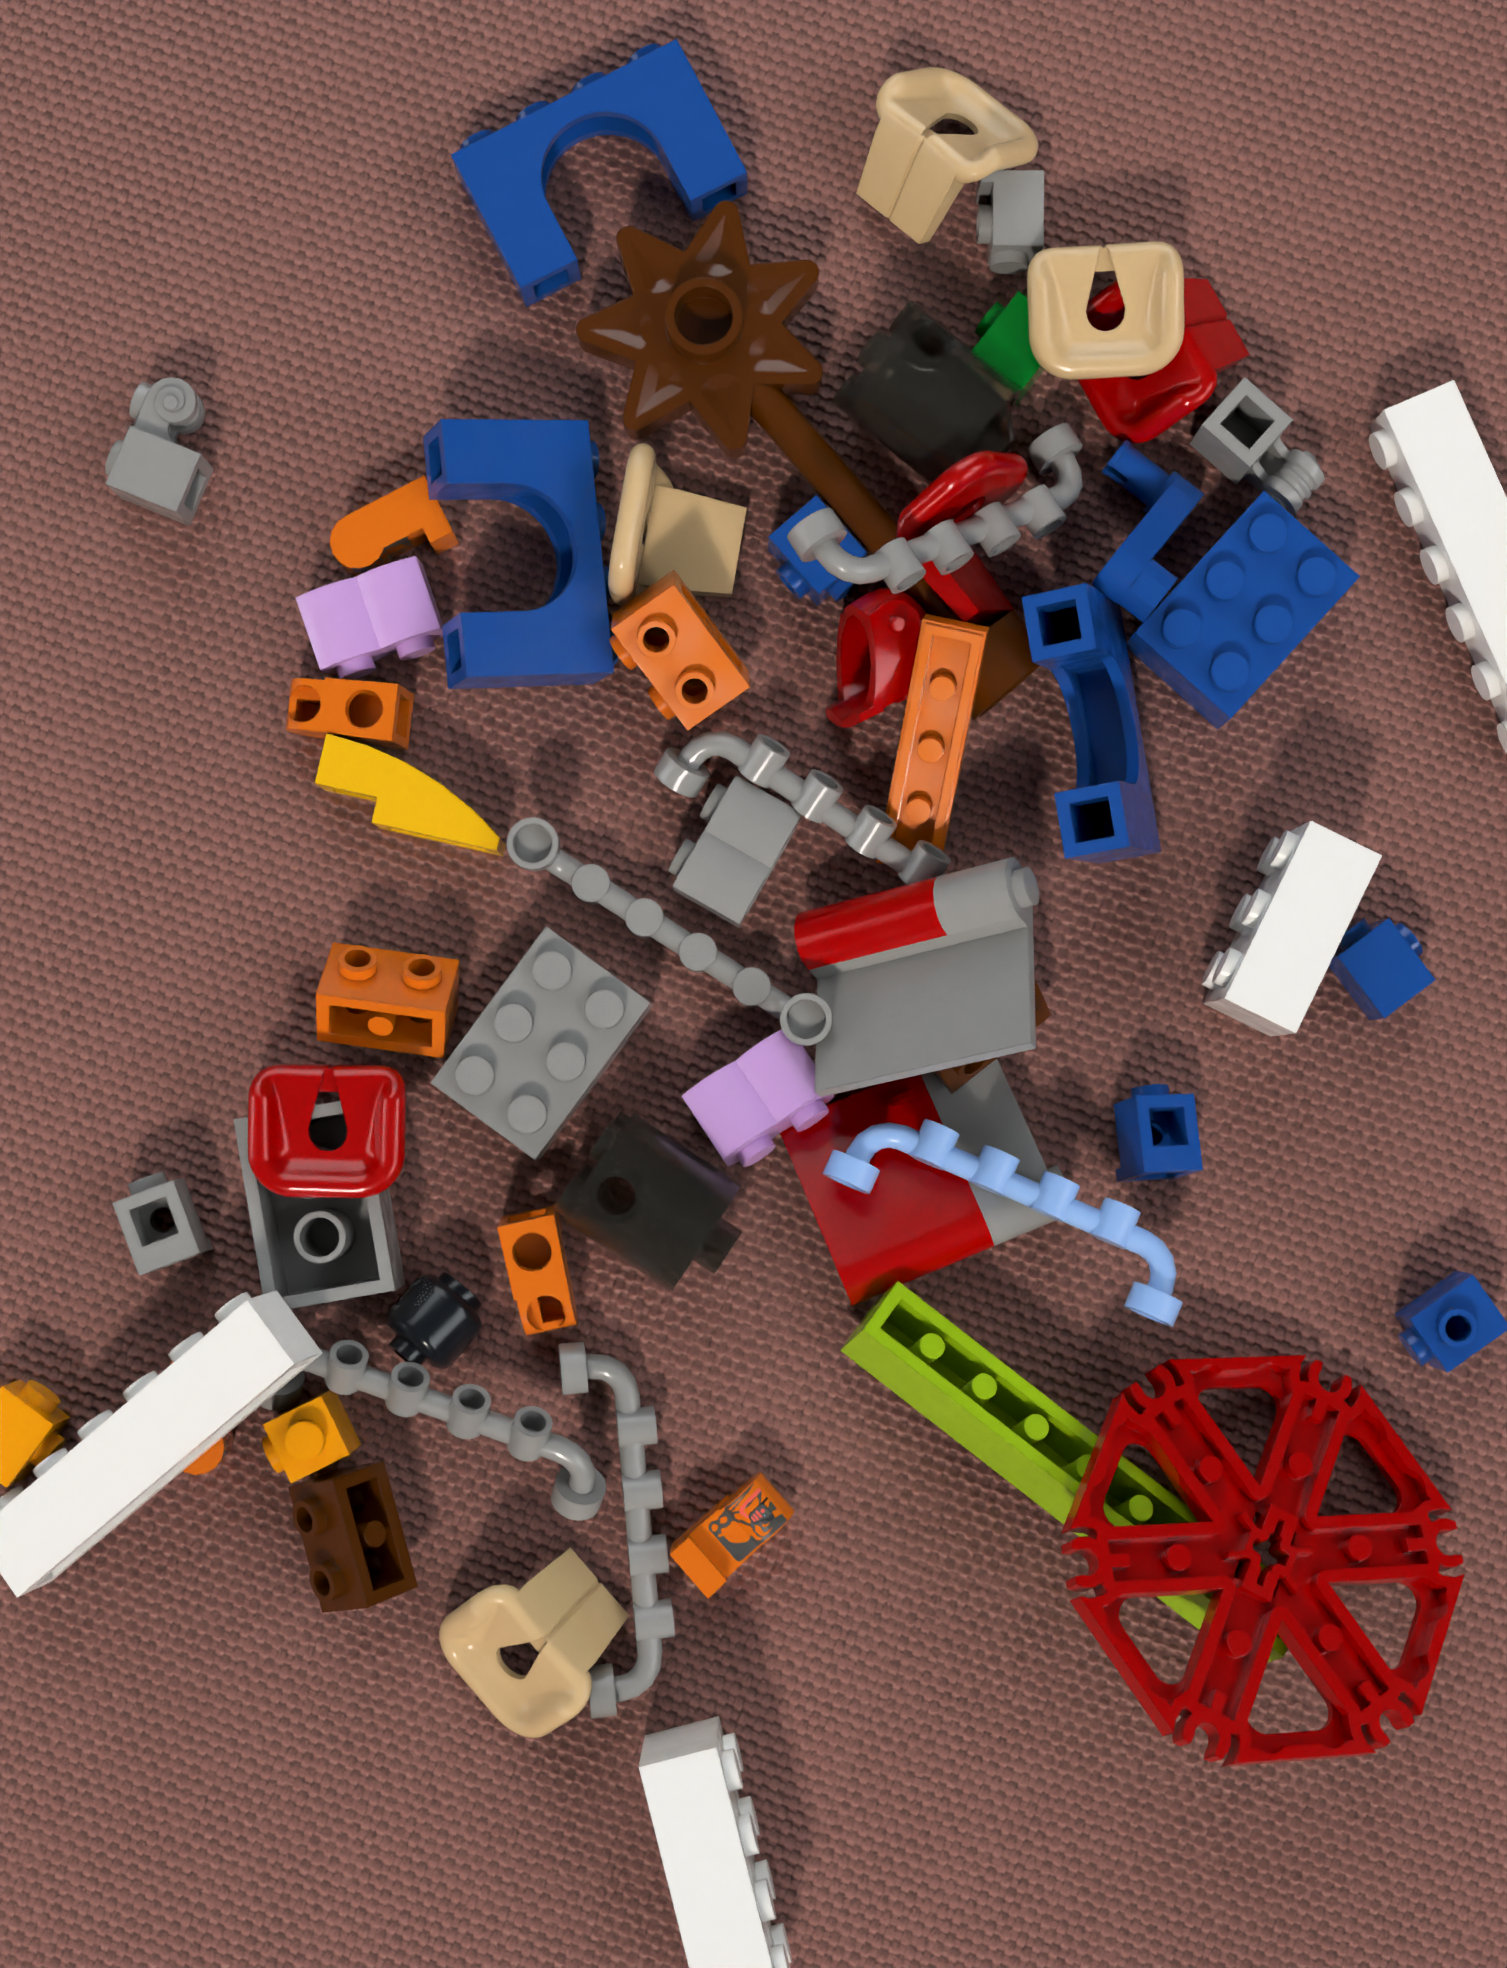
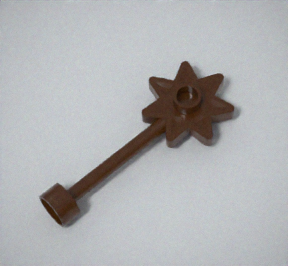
M727 200L716 204L685 252L633 226L621 228L616 236L617 248L632 296L581 319L577 323L576 334L579 346L583 351L634 370L622 417L626 435L633 440H641L691 411L727 457L735 459L741 457L746 452L752 416L871 555L885 544L897 539V522L786 395H811L818 392L822 385L823 368L821 364L786 328L818 288L819 268L817 264L811 260L750 264L738 208L733 202ZM923 578L912 587L903 591L911 596L927 614L962 621ZM1014 610L1003 616L989 628L971 718L973 721L987 713L1040 667V665L1032 662L1026 623ZM982 622V623H973V624H977V625L986 626L983 622Z

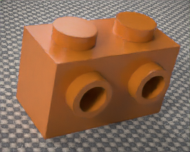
M672 570L612 613L611 631L614 635L609 638V642L613 650L628 669L632 670L639 666L652 683V686L647 691L657 709L668 720L677 716L687 731L750 688L748 668L675 570ZM653 627H659V628H662V629L655 630V629H652V628H653Z
M333 942L316 991L317 1041L444 1058L458 1010L460 960Z

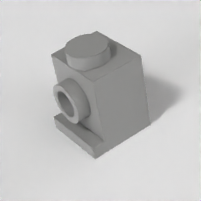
M1044 170L996 171L977 183L975 204L988 205H978L976 242L977 244H987V265L990 266L991 271L1000 274L1021 273L1028 269L1031 259L1038 252L1042 251L1044 247Z
M164 1171L147 1176L127 1185L131 1196L112 1203L139 1276L160 1270L213 1249L209 1237L206 1238L184 1178L167 1181ZM163 1207L170 1209L175 1222L170 1231L161 1230L156 1223L157 1212Z

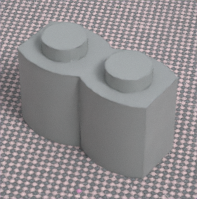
M735 776L728 788L719 783L716 785L700 814V817L709 821L697 843L688 838L685 839L668 871L677 876L672 886L673 891L740 928L798 827L802 815L788 804L742 778Z

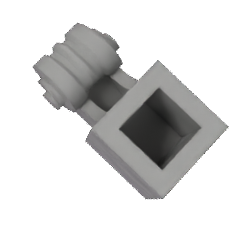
M169 377L161 379L153 385L144 381L138 385L133 394L129 409L130 417L136 419L134 426H129L124 440H117L108 454L105 465V473L108 479L105 484L123 500L190 526L214 468L201 453L177 444L178 434L194 433L202 426L205 419L204 403L188 383L182 379Z
M1245 377L1205 420L1190 442L1193 448L1235 485L1245 478L1261 493L1263 491L1268 493L1291 515L1296 514L1302 507L1303 500H1308L1311 497V491L1317 490L1325 481L1324 474L1312 453L1306 450L1302 452L1298 449L1289 451L1281 441L1280 436L1293 419Z

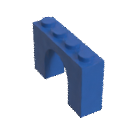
M677 39L663 46L653 43L642 47L631 55L626 65L607 75L603 72H596L584 77L574 85L572 93L550 104L548 101H539L529 105L517 115L515 122L496 132L489 129L479 131L464 140L460 145V150L451 154L458 178L526 307L582 279L578 260L546 200L547 185L555 164L567 150L577 143L595 136L616 135L632 139L645 146L662 164L692 222L711 213L719 202L725 200L732 202L747 194V171Z
M440 419L423 436L429 500L490 499L515 504L529 512L545 529L552 542L557 564L553 590L541 608L528 611L460 612L442 626L448 689L589 685L614 673V665L617 662L618 656L609 642V638L614 635L609 626L607 603L611 598L608 587L609 568L603 565L601 540L606 529V517L602 504L596 501L594 479L599 470V451L596 443L590 441L588 420Z
M1087 583L1021 597L1032 662L1049 669L1055 676L1065 700L1073 733L1077 766L1076 788L1054 793L1065 859L1101 864L1160 853L1161 846L1120 605L1118 603L1115 604L1104 593Z

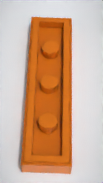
M925 614L922 619L886 814L897 824L890 837L911 851L919 840H923L945 852L990 627ZM877 859L876 863L884 864Z

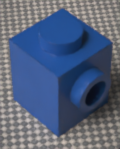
M816 495L768 536V551L781 564L775 572L788 590L798 599L807 594L818 606L830 595L836 602L840 601L858 584L838 579L827 572L817 559L810 562H802L787 539L788 533L797 523L818 510L828 508ZM846 529L847 535L839 545L853 556L866 557V550Z
M1363 917L1347 927L1338 946L1339 949L1336 950L1329 965V968L1369 1021L1386 1018L1436 980L1418 957L1423 953V948L1415 935L1404 924L1398 923L1394 925L1389 918L1369 925Z
M1457 1270L1394 1314L1405 1329L1398 1334V1337L1411 1357L1420 1366L1428 1362L1432 1367L1447 1373L1507 1331V1321L1475 1276Z

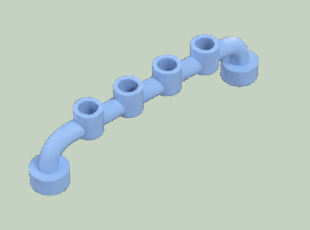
M924 1119L919 1131L909 1126L892 1122L875 1124L857 1134L846 1153L832 1150L822 1174L862 1193L870 1195L880 1172L878 1168L869 1164L874 1154L885 1148L897 1149L922 1163L945 1170L968 1180L984 1190L1021 1203L1048 1218L1069 1224L1101 1241L1138 1254L1149 1265V1281L1147 1285L1134 1281L1124 1307L1163 1325L1174 1326L1183 1304L1182 1301L1172 1296L1177 1275L1174 1257L1163 1240L1150 1231L1136 1225L1141 1212L1135 1208L1107 1197L1104 1198L1100 1209L1075 1199L1080 1189L1078 1184L1048 1171H1044L1039 1183L1015 1173L1020 1162L1018 1158L988 1145L983 1146L979 1157L955 1147L960 1136L958 1132L928 1119Z

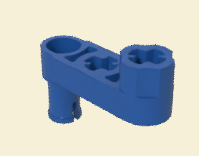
M1126 440L1101 473L1109 476L1145 504L1146 507L1143 512L1146 515L1109 559L1091 585L1104 593L1112 602L1118 603L1144 623L1178 579L1153 559L1205 493L1176 471L1169 475L1134 448L1131 442Z

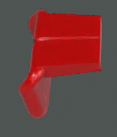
M1184 278V338L1177 355L1167 366L1142 379H1136L1131 376L1078 380L1100 422L1116 439L1123 442L1128 440L1132 444H1141L1156 438L1210 398L1217 386L1218 373L1235 366L1250 355L1231 320L1226 319L1227 313L1208 279ZM1117 279L1088 301L1087 318L1089 323L1097 330H1112L1120 325L1124 318L1125 308Z
M979 451L957 461L939 475L901 511L897 522V538L904 537L906 541L923 536L935 525L952 519L954 516V522L957 523L971 518L980 509L993 502H1000L1003 505L1024 483L1028 474L1026 460L1015 453ZM975 551L973 557L966 564L947 575H941L932 561L922 564L926 570L923 579L963 622H997L1003 616L1015 610Z
M280 1064L266 1067L256 1074L248 1092V1160L256 1179L265 1188L285 1197L366 1198L375 1196L388 1189L400 1175L405 1160L406 1089L404 1080L397 1070L386 1065ZM319 1092H338L347 1126V1136L342 1146L335 1150L327 1151L320 1149L310 1138L309 1129Z

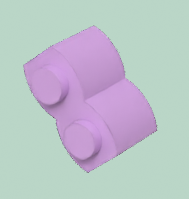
M416 556L379 566L356 577L337 581L296 597L319 669L328 676L338 674L339 679L353 680L366 676L376 670L374 661L387 655L398 653L401 661L426 655L436 649L434 640L443 637V622L423 564Z
M781 1029L753 1046L736 1061L704 1078L684 1093L682 1098L726 1165L729 1167L740 1161L743 1167H748L773 1151L776 1145L772 1139L782 1131L794 1126L796 1131L800 1132L824 1118L829 1112L826 1103L834 1098V1094L820 1097L815 1093V1063L805 1048L791 1042Z

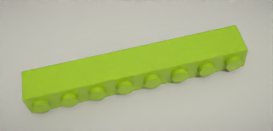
M897 1281L873 1303L840 1351L1064 1525L1098 1436ZM1121 1455L1103 1506L1105 1516L1112 1525L1130 1526L1198 1522L1186 1504ZM1074 1532L1079 1537L1087 1536L1084 1533ZM1238 1563V1565H1237V1568H1236L1234 1577H1236V1574H1237V1571H1238V1568H1239V1565H1240L1239 1563ZM1260 1563L1259 1566L1262 1567V1571L1264 1568H1266V1566ZM1213 1593L1157 1596V1598L1200 1630ZM1278 1634L1268 1662L1284 1657L1288 1650Z

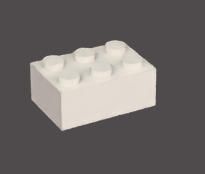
M1309 821L1291 831L1286 830L1280 839L1274 836L1263 852L1257 866V871L1265 874L1259 888L1254 892L1253 896L1247 893L1243 896L1230 921L1229 928L1237 931L1230 947L1225 953L1221 951L1216 952L1203 976L1201 985L1209 988L1203 1004L1270 1037L1297 1033L1382 855L1313 821Z

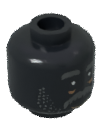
M445 1272L438 1278L430 1275L419 1276L386 1314L387 1325L395 1334V1338L388 1346L405 1362H415L422 1365L426 1361L436 1368H448L479 1334L482 1323L476 1311L482 1305L465 1286Z

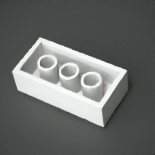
M719 1716L645 1735L638 1768L689 1968H790L789 1963H792V1957L784 1924H771V1920L776 1919L773 1899H776L769 1864L767 1859L756 1862L754 1855L760 1854L757 1840L760 1832L751 1796L740 1798L738 1790L743 1788L741 1772L744 1769L735 1733L724 1735Z

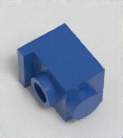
M1167 1084L1143 1085L1130 1089L1131 1098L1114 1104L1121 1168L1115 1169L1117 1182L1174 1180L1203 1170L1194 1093L1169 1094V1085Z

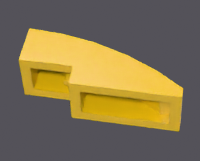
M326 733L315 784L328 792L376 802L372 817L374 825L387 831L498 856L504 855L506 844L501 840L500 836L470 806L444 785L407 762L371 746Z

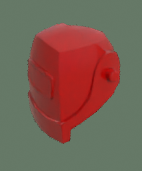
M889 588L875 590L850 603L844 608V612L840 614L836 652L838 701L825 708L827 718L841 728H850L883 712L884 708L892 703H899L908 698L922 619L927 613L905 592L893 594Z

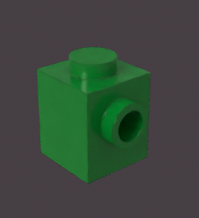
M1020 291L1015 294L1006 307L997 301L983 317L975 330V334L981 337V339L971 351L967 366L968 370L1016 406L1045 370L1036 361L1030 348L1027 297Z

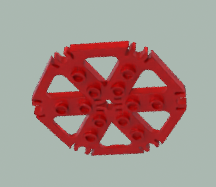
M1306 1355L1169 1359L1145 1374L1155 1390L1154 1398L1148 1397L1137 1382L1126 1387L1111 1402L1061 1531V1534L1077 1532L1087 1535L1077 1537L1061 1546L1062 1554H1080L1086 1559L1089 1566L1087 1575L1075 1576L1066 1581V1588L1070 1591L1085 1592L1093 1588L1096 1597L1093 1598L1079 1596L1070 1600L1079 1616L1161 1735L1172 1734L1173 1743L1180 1747L1190 1744L1194 1738L1196 1728L1200 1727L1208 1736V1747L1205 1750L1204 1760L1210 1763L1222 1760L1227 1754L1221 1767L1365 1756L1377 1753L1375 1749L1386 1747L1391 1742L1380 1726L1381 1714L1389 1719L1391 1725L1396 1730L1410 1727L1414 1723L1413 1717L1422 1715L1465 1575L1452 1577L1439 1573L1455 1568L1464 1562L1462 1555H1445L1437 1546V1535L1457 1529L1456 1521L1448 1518L1430 1520L1428 1514L1442 1515L1452 1511L1435 1485L1363 1386L1360 1384L1352 1389V1378L1343 1375L1333 1381L1330 1392L1326 1391L1319 1382V1373L1322 1370L1323 1362L1316 1359L1300 1370L1301 1363ZM1260 1388L1267 1391L1274 1399L1276 1415L1254 1477L1199 1401L1198 1396L1203 1390ZM1344 1435L1351 1436L1360 1442L1395 1491L1397 1505L1394 1512L1317 1516ZM1138 1444L1145 1447L1151 1453L1198 1522L1114 1526L1108 1521L1104 1513V1500L1126 1446ZM1269 1538L1268 1542L1271 1543L1269 1554L1277 1559V1563L1261 1571L1262 1567L1259 1566L1261 1555L1253 1550V1546L1265 1542ZM1238 1563H1239L1240 1565H1239V1568H1238L1236 1577H1234V1574H1235L1237 1565H1238ZM1401 1583L1412 1591L1416 1600V1611L1400 1662L1394 1669H1390L1331 1586ZM1213 1593L1182 1679L1177 1684H1167L1161 1681L1122 1627L1119 1619L1122 1603L1128 1598ZM1277 1634L1327 1705L1328 1719L1320 1730L1263 1734L1256 1731L1248 1721ZM1180 1715L1181 1718H1180L1179 1721L1175 1724V1721H1176L1177 1717Z

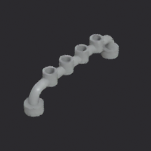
M1061 423L1050 428L1029 445L1026 453L1041 475L1054 471L1057 477L1056 486L1048 488L1045 484L1039 485L1026 492L1018 500L1003 506L1000 502H993L980 509L971 518L957 523L953 519L945 520L932 527L923 536L906 541L904 537L894 539L867 557L853 556L839 545L846 537L847 531L832 508H824L805 517L791 529L787 539L802 562H810L817 559L827 572L842 581L854 584L874 583L883 579L891 592L897 594L912 587L926 574V570L922 565L924 563L932 561L941 575H947L962 567L973 557L974 551L970 547L971 545L980 543L988 557H993L1004 552L1019 540L1021 533L1017 529L1018 527L1026 525L1034 539H1039L1061 526L1067 518L1063 510L1076 502L1083 487L1081 468L1075 458L1083 445L1068 423Z
M707 731L693 737L681 750L673 747L667 748L654 768L655 776L665 786L683 796L695 798L710 776V772L703 762L712 756H721L738 766L740 773L751 782L761 787L771 788L791 801L793 808L807 819L816 823H824L844 836L847 844L858 853L872 859L877 858L898 872V876L906 884L945 875L944 871L951 862L950 858L941 849L927 841L919 840L911 851L890 837L897 824L882 810L871 805H865L860 814L857 815L837 802L844 789L835 779L824 772L812 769L804 780L784 767L790 752L781 743L763 734H758L751 745L744 739L726 731Z
M535 817L525 818L517 822L509 831L507 850L511 859L519 867L533 872L546 869L572 886L575 895L582 902L589 905H602L625 920L627 927L635 936L642 939L653 938L678 954L681 962L688 970L695 973L706 972L731 988L736 999L741 1004L748 1007L759 1006L780 1020L781 1029L791 1042L801 1046H810L822 1041L829 1033L832 1025V1013L828 1004L821 997L811 993H802L793 997L785 994L771 985L769 977L761 969L743 967L717 950L715 942L708 935L687 931L664 916L661 907L655 901L648 898L638 899L611 882L609 875L601 866L583 864L560 849L559 836L547 821Z
M340 1340L333 1344L330 1352L319 1348L322 1354L261 1405V1407L272 1411H282L293 1407L301 1397L305 1379L304 1371L323 1377L325 1385L334 1393L350 1395L359 1390L384 1399L388 1410L397 1416L411 1417L420 1412L445 1421L449 1432L458 1438L473 1439L481 1434L507 1444L510 1454L521 1461H535L540 1457H544L561 1464L563 1468L556 1476L551 1492V1502L555 1510L568 1519L583 1521L594 1517L601 1507L606 1492L605 1479L595 1469L589 1454L577 1443L552 1433V1418L542 1408L525 1406L516 1412L514 1418L489 1410L491 1397L479 1385H461L455 1389L453 1396L428 1388L430 1375L418 1363H399L393 1368L391 1374L367 1365L369 1359L367 1349L364 1345L354 1340Z
M584 1341L558 1344L563 1395L588 1393V1380L598 1379L609 1384L615 1397L616 1428L621 1465V1484L626 1522L637 1660L633 1669L623 1675L614 1676L612 1663L593 1665L588 1670L592 1678V1690L589 1697L591 1719L617 1716L616 1702L638 1697L653 1685L661 1670L662 1638L675 1637L671 1598L658 1599L656 1574L669 1573L666 1535H652L650 1509L663 1508L660 1469L647 1470L644 1446L658 1443L654 1405L641 1406L640 1392L635 1376L624 1363L609 1355L585 1354Z

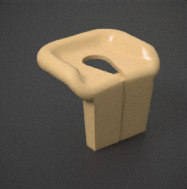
M926 67L899 72L890 76L877 94L876 110L880 122L876 128L856 194L883 216L889 218L894 225L918 244L929 242L964 184L979 181L996 171L1027 164L1037 154L1038 140L1026 122L976 83L957 72L940 67ZM942 119H953L968 126L975 135L936 134L930 128Z
M1160 241L1106 244L1104 247L1101 245L1054 247L1038 252L1031 259L1027 271L1029 343L1036 361L1048 373L1068 380L1144 376L1163 369L1177 355L1182 345L1185 331L1184 269L1181 256L1172 245ZM1115 271L1125 312L1120 325L1112 330H1097L1089 323L1087 318V304L1095 272Z
M645 443L635 445L629 454L611 550L608 587L612 601L619 606H624L672 570L676 571L693 595L732 598L747 508L691 492L673 489V485L666 473L656 464L654 449ZM643 533L646 535L645 543H642Z
M569 1548L519 1589L508 1584L487 1587L475 1594L445 1617L440 1626L439 1641L450 1665L505 1727L524 1737L539 1738L568 1722L584 1708L592 1690V1678L588 1670L599 1659L627 1620L629 1614L603 1584L598 1583L597 1577L577 1554ZM530 1642L539 1655L528 1674L519 1675L506 1666L502 1660L500 1648Z

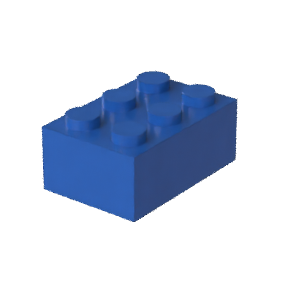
M1263 491L1127 641V649L1218 730L1236 714L1360 576L1268 493Z

